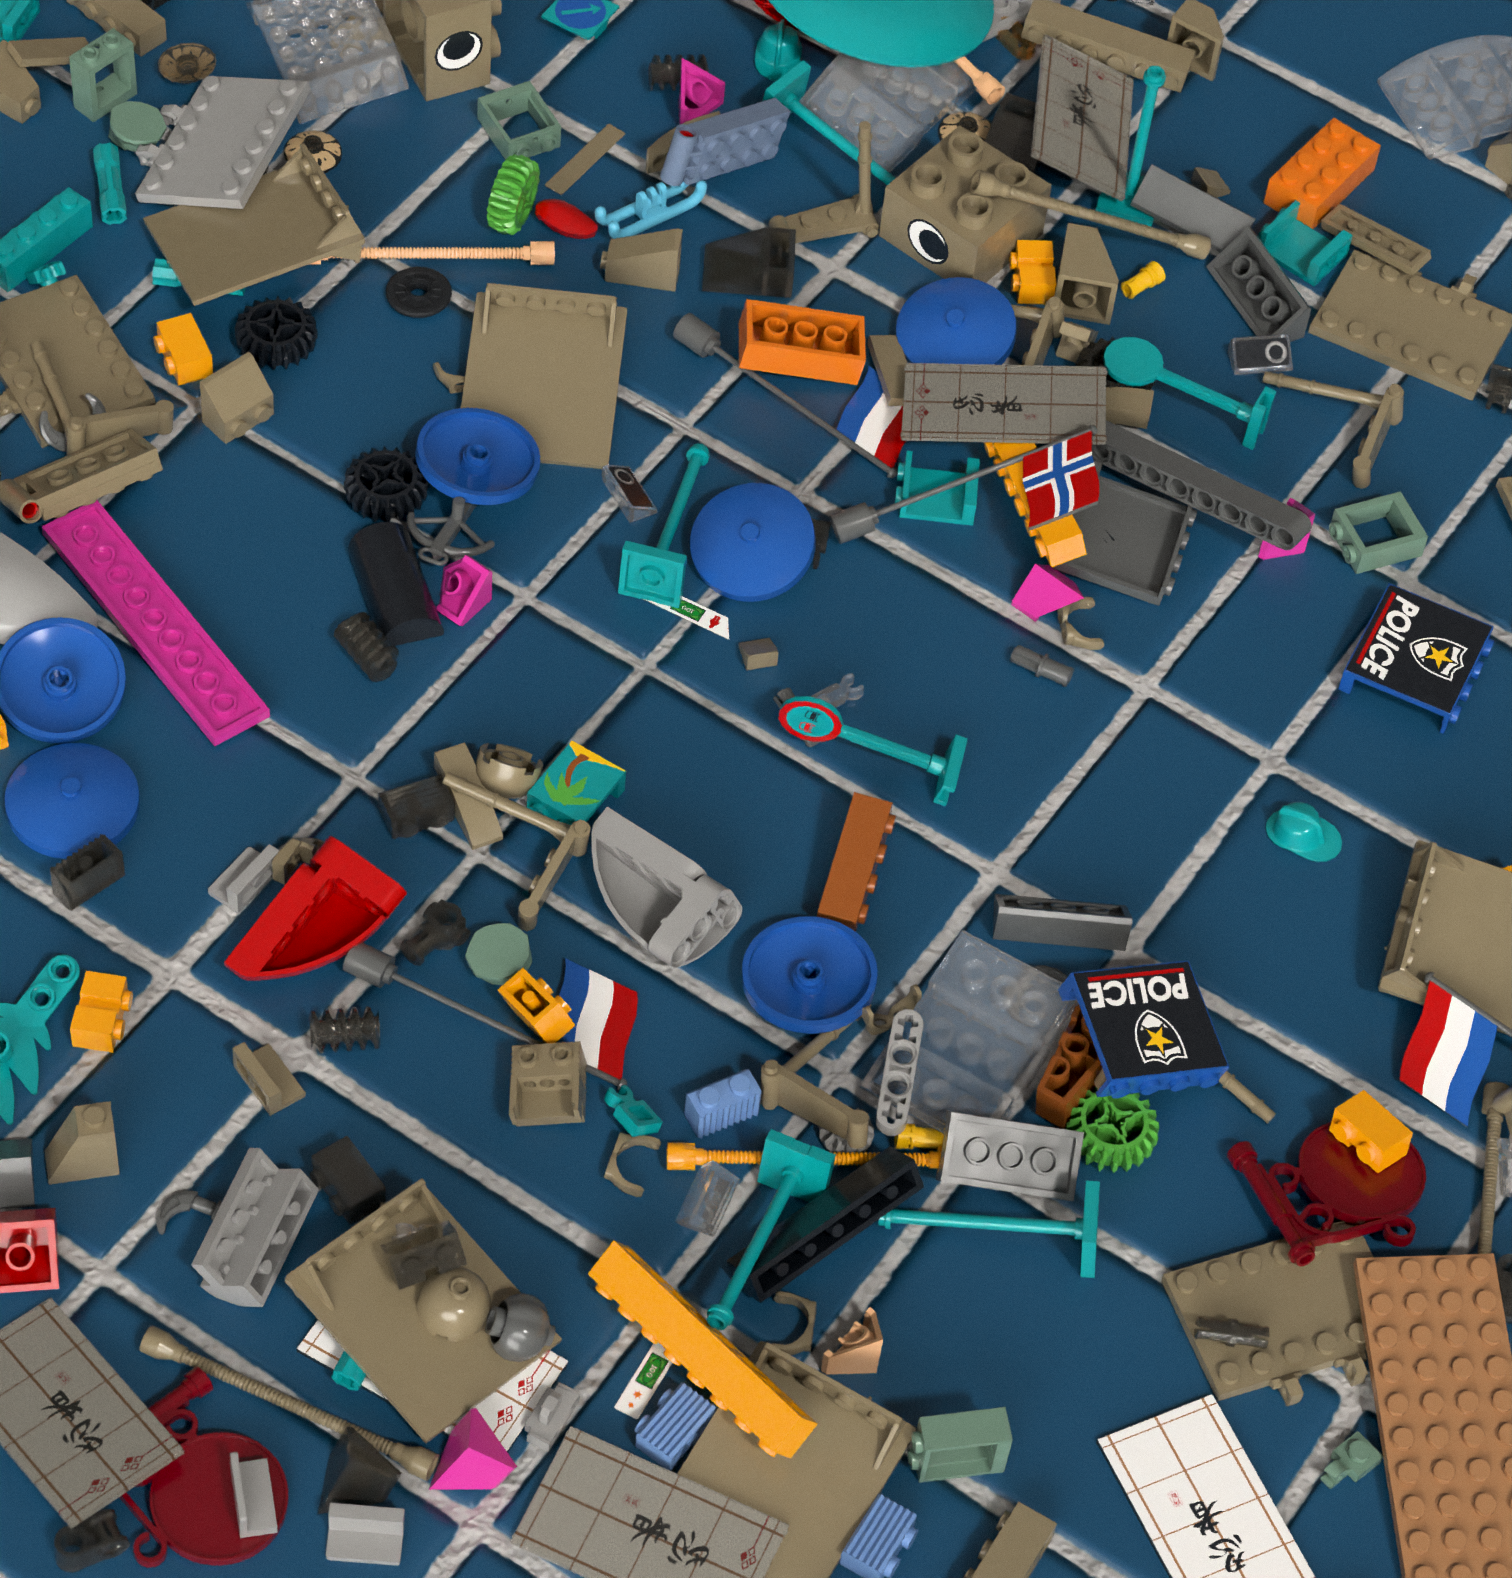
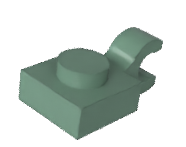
M1357 1431L1333 1450L1330 1456L1333 1462L1324 1469L1326 1473L1320 1479L1329 1489L1335 1487L1347 1475L1356 1483L1381 1463L1383 1455Z

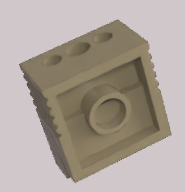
M581 1042L512 1046V1075L510 1078L509 1116L512 1125L518 1127L585 1122L587 1062Z

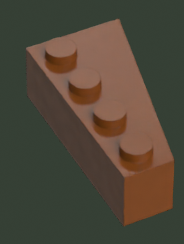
M854 792L817 911V917L837 921L855 932L859 923L865 924L870 906L865 903L868 894H874L879 876L875 872L878 863L883 864L888 847V845H885L887 835L892 834L897 816L892 814L893 802Z
M1079 1003L1071 1014L1069 1025L1059 1040V1046L1055 1055L1051 1057L1036 1093V1114L1062 1129L1066 1128L1067 1122L1071 1119L1072 1109L1079 1107L1080 1098L1086 1099L1088 1090L1094 1093V1080L1102 1069Z

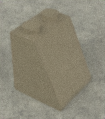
M1068 223L1055 296L1064 303V317L1110 325L1119 283L1117 274L1098 229Z

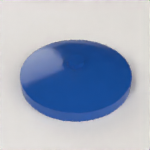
M965 277L941 279L920 288L904 303L896 323L897 340L911 368L997 369L1012 352L1017 333L1015 314L1008 299L988 283Z
M479 408L452 409L434 416L421 429L415 450L418 468L433 487L451 498L462 497L466 503L477 505L503 504L523 496L534 485L540 467L539 448L534 438L524 427L505 415Z
M765 483L737 485L713 497L699 512L690 535V552L701 579L718 594L729 599L744 602L771 599L791 589L809 569L816 548L813 522L803 503L787 490Z
M61 617L36 621L16 632L0 651V710L14 728L30 738L58 744L83 740L103 729L114 718L122 704L126 689V674L122 656L113 641L100 629L89 623Z
M84 743L54 745L31 755L14 771L5 791L7 820L17 838L27 847L40 854L61 859L90 857L115 846L132 829L140 808L138 783L133 771L126 762L105 748Z
M801 916L776 922L765 928L752 940L743 958L742 986L751 1006L768 1022L792 1032L806 1034L825 1033L845 1027L862 1015L863 1007L869 1006L874 998L878 969L871 948L854 930L831 919Z

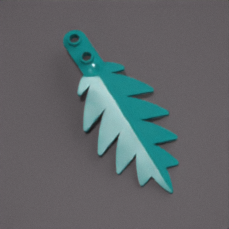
M61 954L51 958L17 1004L0 1003V1116L7 1125L13 1124L15 1112L14 1088L10 1069L32 1095L38 1094L39 1061L34 1039L46 1051L51 1050V1039L45 1023L76 984L80 976L78 962L69 955ZM60 968H68L69 974L66 977L61 978L57 976V971ZM40 995L49 997L48 1002L44 1005L37 1004L36 999Z

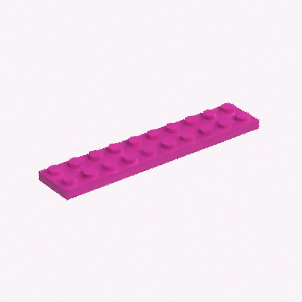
M98 500L93 504L81 506L67 515L42 526L44 537L214 746L270 717V709Z

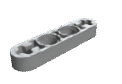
M911 1009L899 1011L894 1016L876 1113V1126L878 1130L888 1136H896L905 1130L910 1109L923 1033V1019L918 1012ZM905 1022L912 1023L909 1041L902 1039ZM899 1050H905L911 1054L912 1060L906 1064H900L894 1060L893 1054ZM892 1081H901L906 1085L907 1090L902 1094H893L888 1090L887 1086ZM891 1104L897 1105L894 1124L887 1123Z

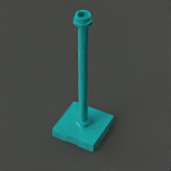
M802 60L765 89L763 101L776 98L790 110V114L794 112L858 162L859 148L802 104L811 71V66ZM872 159L871 173L884 184L888 185L896 177Z
M1150 66L1143 75V81L1147 87L1129 172L1124 171L1122 201L1101 191L1096 206V211L1101 213L1103 212L1151 227L1154 217L1130 204L1145 177L1140 174L1158 88L1163 86L1166 80L1165 72L1159 66Z
M696 443L687 451L686 457L689 463L656 548L625 541L622 549L618 594L638 599L642 598L679 609L683 595L687 555L668 550L699 469L709 461V449L705 445Z
M773 1129L769 1131L764 1144L757 1182L774 1188L777 1191L719 1303L712 1304L707 1311V1323L717 1330H724L732 1324L734 1315L731 1310L790 1195L806 1202H811L828 1190L836 1154L813 1145H808Z
M1086 1181L1084 1217L1076 1218V1221L893 1209L878 1220V1225L885 1226V1229H891L892 1223L1075 1235V1239L1082 1240L1081 1277L1095 1278L1100 1181Z

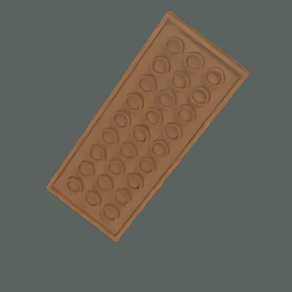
M1494 1254L1356 1258L1353 1267L1402 1578H1512V1354Z

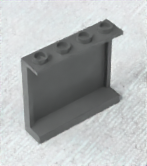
M1094 460L1100 482L1099 504L1072 514L1082 532L1086 555L1054 566L1053 569L1159 606L1163 595L1170 596L1176 579L1170 576L1172 572H1178L1183 558L1182 555L1178 554L1179 549L1185 550L1190 533L1185 530L1186 527L1192 528L1198 510L1192 509L1193 507L1190 505L1184 506L1099 476L1103 463Z

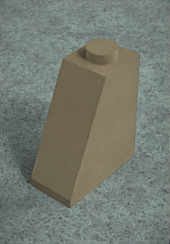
M2 40L0 42V112L23 124L31 116L37 114L41 108L39 86L26 67H19L7 50L8 42Z
M676 228L611 239L608 251H603L600 268L605 269V282L675 292L680 271L683 229Z
M110 1101L74 1106L45 1150L49 1185L120 1175Z

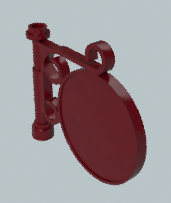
M1331 1122L1321 1125L1307 1136L1300 1149L1297 1167L1288 1163H1277L1267 1173L1262 1164H1258V1154L1248 1141H1242L1232 1146L1227 1152V1158L1234 1169L1244 1174L1274 1225L1278 1226L1291 1248L1288 1253L1290 1261L1296 1263L1297 1266H1306L1315 1259L1314 1252L1317 1246L1346 1241L1383 1230L1384 1239L1393 1246L1405 1247L1411 1244L1416 1233V1226L1406 1216L1418 1205L1426 1183L1424 1162L1411 1142L1407 1155L1379 1173L1359 1159L1354 1145L1347 1147L1343 1142L1335 1138L1333 1133L1329 1131ZM1279 1174L1286 1175L1292 1181L1283 1183L1281 1188L1275 1176ZM1299 1182L1306 1195L1313 1202L1307 1205L1300 1215H1298L1286 1194H1290L1297 1189ZM1311 1215H1320L1326 1222L1322 1223L1321 1230H1318L1305 1223L1306 1219ZM1334 1217L1345 1222L1358 1224L1344 1230L1329 1232L1332 1228ZM1391 1227H1402L1408 1234L1398 1235L1391 1230Z
M198 1366L184 1374V1380L180 1382L179 1386L146 1409L159 1425L166 1430V1433L176 1444H180L179 1447L184 1452L183 1455L135 1486L141 1487L152 1483L150 1489V1510L153 1523L127 1493L119 1497L148 1531L140 1534L133 1545L134 1557L137 1563L147 1568L156 1567L163 1563L167 1556V1546L180 1556L200 1564L218 1566L242 1562L265 1549L277 1536L286 1518L288 1510L286 1476L278 1460L266 1447L249 1437L235 1433L214 1432L197 1436L198 1419L193 1412L184 1408L189 1405V1400H194L196 1397L203 1398L213 1390L209 1377ZM179 1419H185L192 1424V1428L185 1434H178L172 1430L170 1425ZM231 1452H238L239 1462L267 1458L278 1533L240 1538L230 1472ZM149 1533L161 1547L160 1553L154 1557H145L140 1552L141 1546L150 1541Z

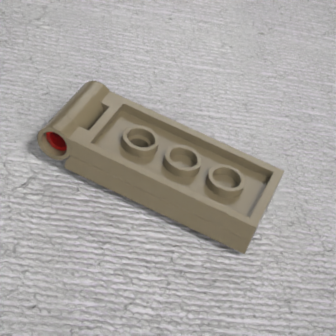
M128 429L19 477L2 480L0 482V502L25 523H35L41 517L44 521H47L51 518L63 517L70 510L81 505L93 504L97 501V498L106 494L118 493L124 490L125 486L136 481L148 480L153 474L162 471L163 468L157 448L133 429Z

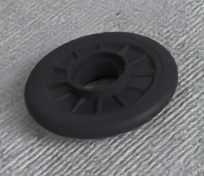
M427 267L403 269L392 276L386 287V297L392 308L403 315L414 318H424L438 314L447 307L452 296L451 285L446 277L440 272ZM423 289L427 293L417 296L412 294L411 291Z

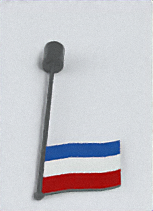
M687 313L680 319L673 332L675 339L702 358L717 353L739 368V361L719 348L721 341L719 340L720 333L692 313ZM868 365L867 374L862 385L846 405L835 429L754 371L739 368L888 473V478L896 477L897 469L895 464L901 449L907 442L902 441L904 406H888L875 369Z
M364 942L350 949L345 958L343 971L376 987L381 988L385 983L390 985L393 980H396L528 1044H544L397 974L398 966L394 965L395 957ZM565 958L564 982L559 996L572 1009L568 1015L575 1023V1026L556 1043L580 1041L587 1062V1072L618 1086L617 1090L619 1091L622 1085L627 1086L626 1079L622 1078L624 1055L637 1015V992Z
M1428 972L1424 976V981L1426 984L1429 983L1422 1015L1404 1053L1400 1070V1082L1468 1128L1472 1100L1490 1062L1497 1028L1511 1038L1512 1029L1435 978L1434 972Z

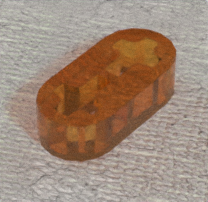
M1004 16V17H1001V19L1003 20V19L1008 18V17H1010V16ZM1019 21L1015 22L1009 30L998 31V35L995 36L996 39L1015 58L1029 60L1035 56L1036 42L1021 38L1023 26Z

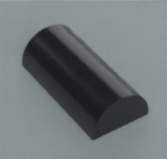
M380 522L367 526L354 535L349 543L348 553L382 649L444 635L443 626L408 530L399 523Z

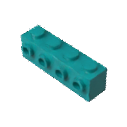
M68 187L0 239V287L7 292L11 291L27 278L25 273L43 266L93 227L91 202Z

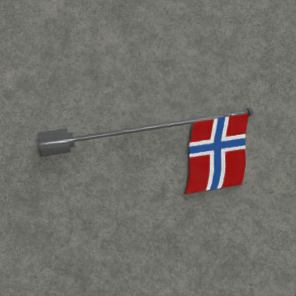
M1091 424L1086 430L876 511L873 506L868 507L865 502L831 514L829 518L838 542L843 544L876 531L875 524L879 523L878 516L1020 461H1023V485L1030 509L1029 531L1098 505L1100 500V482L1093 460L1092 436L1097 434V427Z

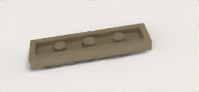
M1342 204L1336 206L1321 220L1323 230L1337 236L1344 229L1353 235L1352 245L1411 276L1431 259V250Z

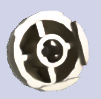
M488 744L481 745L476 758V773L482 785L487 790L494 793L498 792L500 796L507 799H517L526 796L527 792L540 778L543 768L542 761L539 759L536 764L531 761V753L516 747L497 744L494 750L487 749Z
M456 1266L442 1268L432 1274L422 1287L417 1302V1312L420 1322L429 1333L435 1336L439 1334L443 1337H448L447 1340L453 1342L467 1340L479 1333L487 1320L491 1297L485 1282L473 1271Z

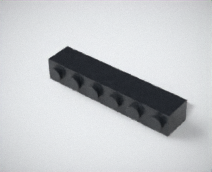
M889 1146L776 1225L741 1291L758 1302H763L924 1188L915 1160ZM748 1246L726 1260L732 1276Z

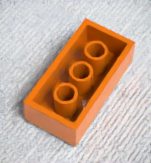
M1333 117L1269 179L1263 203L1279 213L1282 208H1288L1297 200L1300 202V207L1296 219L1314 229L1325 216L1374 171L1381 145Z
M746 299L739 321V368L853 385L858 384L866 362L864 316Z

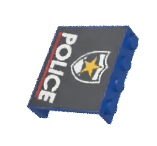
M1389 583L1344 669L1338 690L1350 694L1358 680L1443 716L1440 733L1444 734L1449 723L1456 724L1463 707L1458 704L1460 700L1467 701L1473 688V684L1469 683L1471 678L1477 680L1484 665V662L1480 661L1481 657L1488 658L1495 641L1490 639L1494 626Z
M1189 960L1071 972L1058 989L1062 1001L1078 1000L1107 1079L1096 1092L1097 1097L1112 1096V1098L1117 1099L1131 1093L1141 1092L1142 1095H1150L1164 1089H1171V1091L1176 1092L1198 1085L1201 1088H1208L1216 1085L1220 1077L1229 1068Z

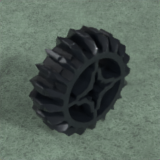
M265 296L263 302L254 300L252 307L245 306L243 313L238 315L235 326L236 345H238L242 355L250 352L255 361L259 362L261 368L271 365L274 370L279 365H283L287 369L289 363L298 366L300 359H308L309 352L314 351L318 337L316 320L310 313V309L303 308L301 302L293 304L290 297L285 301L281 300L279 296L275 300H269Z
M385 445L381 451L371 448L369 455L361 452L359 459H352V463L345 473L344 481L346 499L349 504H352L354 512L361 511L363 518L373 516L375 523L380 518H385L387 522H390L391 518H397L401 522L404 514L407 515L409 512H414V509L421 510L423 501H426L428 495L427 488L429 487V482L418 468L416 457L411 458L409 450L401 454L398 447L393 451H388Z

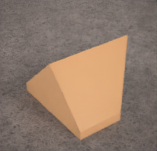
M869 1307L865 1311L863 1325L855 1321L851 1330L843 1338H838V1342L842 1346L835 1353L827 1349L823 1354L821 1371L826 1375L877 1373L883 1337L876 1311Z

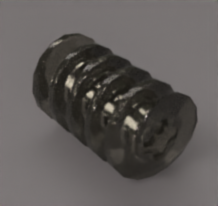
M658 54L653 55L648 71L650 91H653L655 83H658L661 91H664L666 83L670 84L672 91L676 90L677 83H680L683 58L681 54L675 56L674 62L669 54L664 55L662 62ZM692 54L687 55V61L709 73L708 63L704 54H699L697 61H695Z
M366 612L357 613L337 626L333 636L346 649V652L353 657V660L360 665V668L371 681H383L393 674L397 667L396 659L399 655V650L395 646H391L392 642L384 637V633L380 629H377L374 621H370V617Z
M370 1006L365 1007L362 1017H360L356 1007L351 1008L349 1018H346L342 1008H338L335 1019H332L328 1009H324L321 1020L318 1019L314 1010H311L309 1013L311 1050L313 1044H316L320 1054H323L327 1043H330L333 1052L337 1053L340 1043L344 1042L347 1051L351 1052L354 1042L357 1041L361 1050L365 1051L368 1040L372 1041L376 1050L380 1048L379 1012L377 1011L376 1016H374Z

